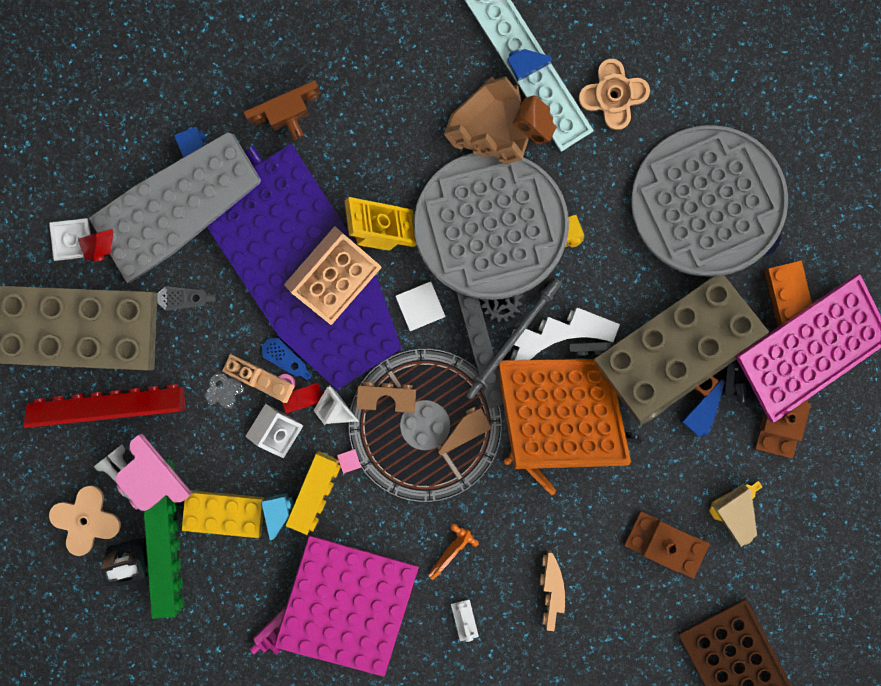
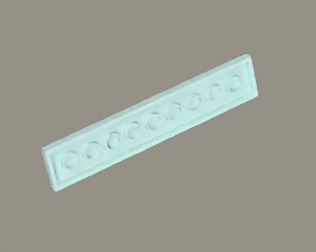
M464 0L525 97L535 95L550 108L549 114L553 117L552 122L557 127L552 139L560 152L592 133L594 130L552 64L517 82L507 64L509 54L517 49L519 51L527 49L544 55L545 53L512 1Z

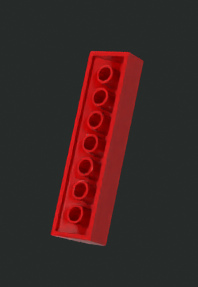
M178 384L166 385L167 389L159 390V386L147 387L148 391L140 392V388L128 389V393L121 394V390L109 391V395L102 396V392L90 393V397L83 398V394L71 395V399L64 400V396L52 397V401L45 402V398L33 399V403H29L26 406L24 428L186 410L184 387L178 388Z

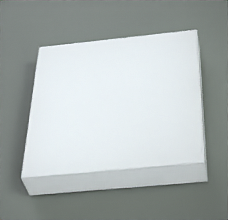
M89 219L49 223L54 261L84 258L78 239L91 235Z
M431 282L396 296L410 331L445 317Z

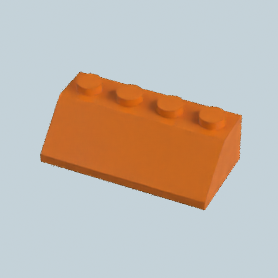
M802 260L764 270L777 326L779 327L812 304Z

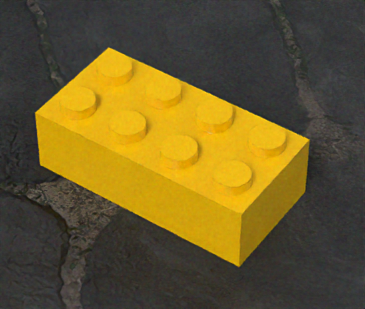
M320 451L315 455L287 521V527L306 535L310 531H314L319 520L316 518L317 513L321 514L326 504V501L323 499L325 495L328 496L334 485L331 480L333 477L336 478L340 471L341 465H338V459Z
M190 490L193 494L184 501L182 531L259 538L261 536L264 513L262 501L265 497Z

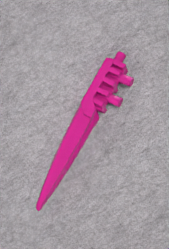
M286 607L253 637L255 644L250 648L253 654H256L260 649L265 653L269 648L275 655L281 651V649L275 648L274 644Z

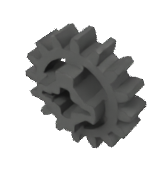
M522 295L513 296L514 305L510 303L509 298H505L506 305H501L498 310L499 302L497 299H492L494 303L493 310L489 306V299H481L485 301L481 308H487L484 314L490 313L491 320L497 317V322H500L501 318H504L505 322H507L508 316L514 319L513 313L520 312L517 306H522V303L518 302ZM502 309L510 310L507 314H499Z

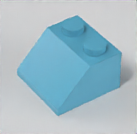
M288 493L268 497L262 501L270 540H273L278 535L294 507L293 498L289 497Z

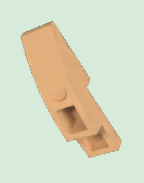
M232 354L229 355L222 372L284 403L288 402L295 385Z
M547 550V555H543L542 561L545 572L540 576V585L543 586V590L550 592L545 597V605L548 606L547 613L543 614V624L546 630L554 631L557 612L564 613L565 590L558 563L552 551Z

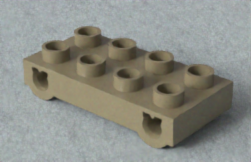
M725 275L714 276L596 357L594 361L597 369L641 426L657 417L667 407L737 360L735 356L768 335L769 331Z
M0 286V364L154 370L158 293Z

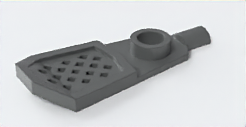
M165 286L157 294V303L165 311L205 306L207 302H216V294H206L204 290ZM196 294L200 297L197 302L193 300V296Z

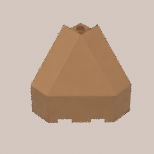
M506 76L496 80L491 77L451 114L444 132L446 138L455 148L462 150L464 147L473 150V154L486 158L492 156L498 158L499 162L504 164L522 160L529 138L512 124L522 104L518 85L513 86Z

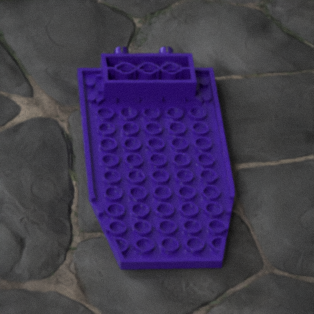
M292 144L267 160H262L253 145L249 148L253 156L248 149L244 152L260 177V184L213 221L207 228L278 336L338 390L402 349L380 284L375 275L332 325L285 287L284 284L334 226L355 244L356 242L352 236H349L345 225Z

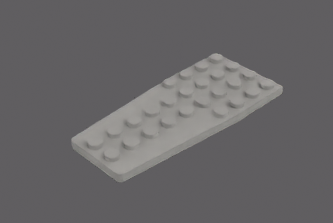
M226 133L134 186L89 219L97 233L113 229L110 255L125 281L131 283L177 252L258 186L261 179L235 135Z

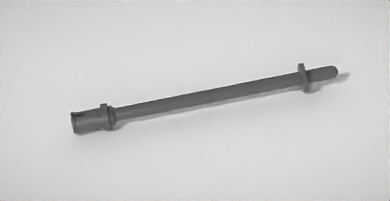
M552 278L545 289L539 292V300L481 376H474L472 378L475 384L467 393L468 399H473L481 388L487 389V379L544 304L553 300L554 294L562 286L558 279Z

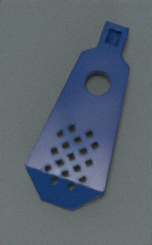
M279 338L267 339L262 345V355L266 360L295 377L301 375L308 381L312 376L311 373L305 370L306 365ZM296 362L298 364L297 370L292 369V363Z

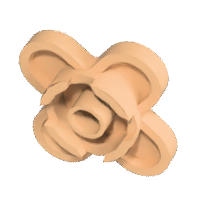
M607 59L599 66V83L585 86L579 94V103L587 111L602 110L606 125L612 130H622L630 122V106L645 102L649 97L650 87L641 78L627 79L622 63L616 59ZM612 92H615L617 94V98H612L610 94Z
M89 485L82 488L77 494L75 504L68 502L58 503L51 508L49 513L50 522L55 527L68 531L66 547L75 556L87 554L93 547L95 537L111 539L119 533L121 528L120 520L115 514L103 511L104 495L101 489L96 486ZM82 518L87 519V524L82 522Z

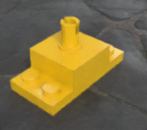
M348 197L345 200L349 236H355L357 245L388 251L398 244L410 247L416 246L413 209Z

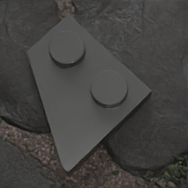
M618 342L570 344V352L577 351V355H588V351H595V355H601Z

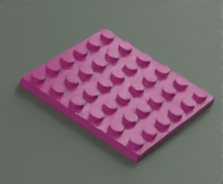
M308 535L274 647L384 677L419 567Z

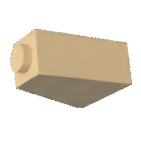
M741 484L712 505L734 540L741 547L751 543L753 538L757 536L752 492L746 485Z

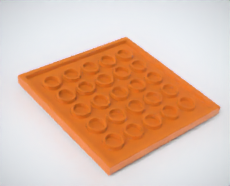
M594 359L501 361L497 366L515 469L628 466L631 463L617 394L595 366Z

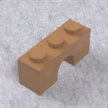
M363 382V385H358L356 409L376 410L378 399L381 396L388 395L395 401V412L415 413L416 389H412L413 385L401 384V388H393V384L382 383V387L374 386V382Z

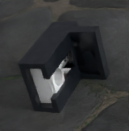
M145 538L107 547L100 569L106 587L115 584L118 587L149 579Z

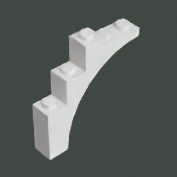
M580 308L570 311L567 318L569 325L547 317L546 320L542 319L538 330L541 331V334L525 329L514 344L519 348L518 350L514 349L510 360H530L548 346L571 338L587 337L613 342L620 324Z

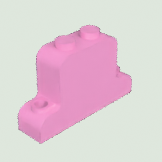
M143 434L138 435L131 441L129 450L135 459L116 475L118 485L116 486L122 494H127L130 498V504L135 509L139 508L142 511H146L166 495L175 503L182 502L193 494Z

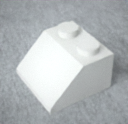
M265 404L246 437L258 447L284 458L303 425L281 411Z

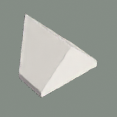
M327 387L314 409L322 423L325 425L359 422L340 395L332 387Z

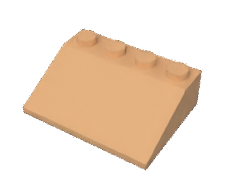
M334 226L284 285L294 296L332 325L382 267Z

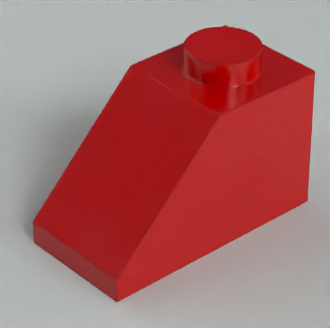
M113 229L78 239L85 261L93 259V262L105 259L104 255L111 253Z
M319 383L292 391L288 402H282L286 414L318 403L322 397Z

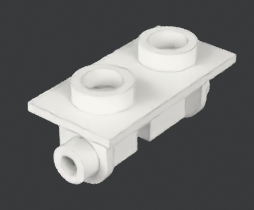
M470 600L451 604L460 641L466 640V642H469L473 638L479 637Z

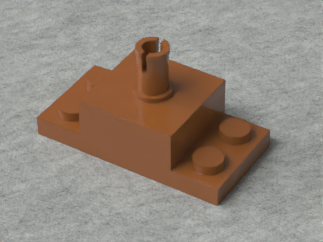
M314 80L249 109L244 114L251 125L254 123L255 125H260L266 121L265 118H268L275 131L287 126L294 141L298 139L296 131L300 138L304 136L298 120L310 115L304 101L311 102L317 99L321 92Z
M809 399L774 423L769 421L764 412L754 449L793 459L798 440L802 441L811 407V404L808 403Z
M639 511L624 543V546L641 553L644 557L691 578L695 577L710 545L708 542L642 511Z

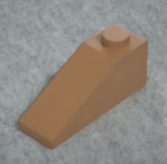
M474 406L465 411L466 415L462 417L439 449L440 456L492 429L481 407L477 409Z

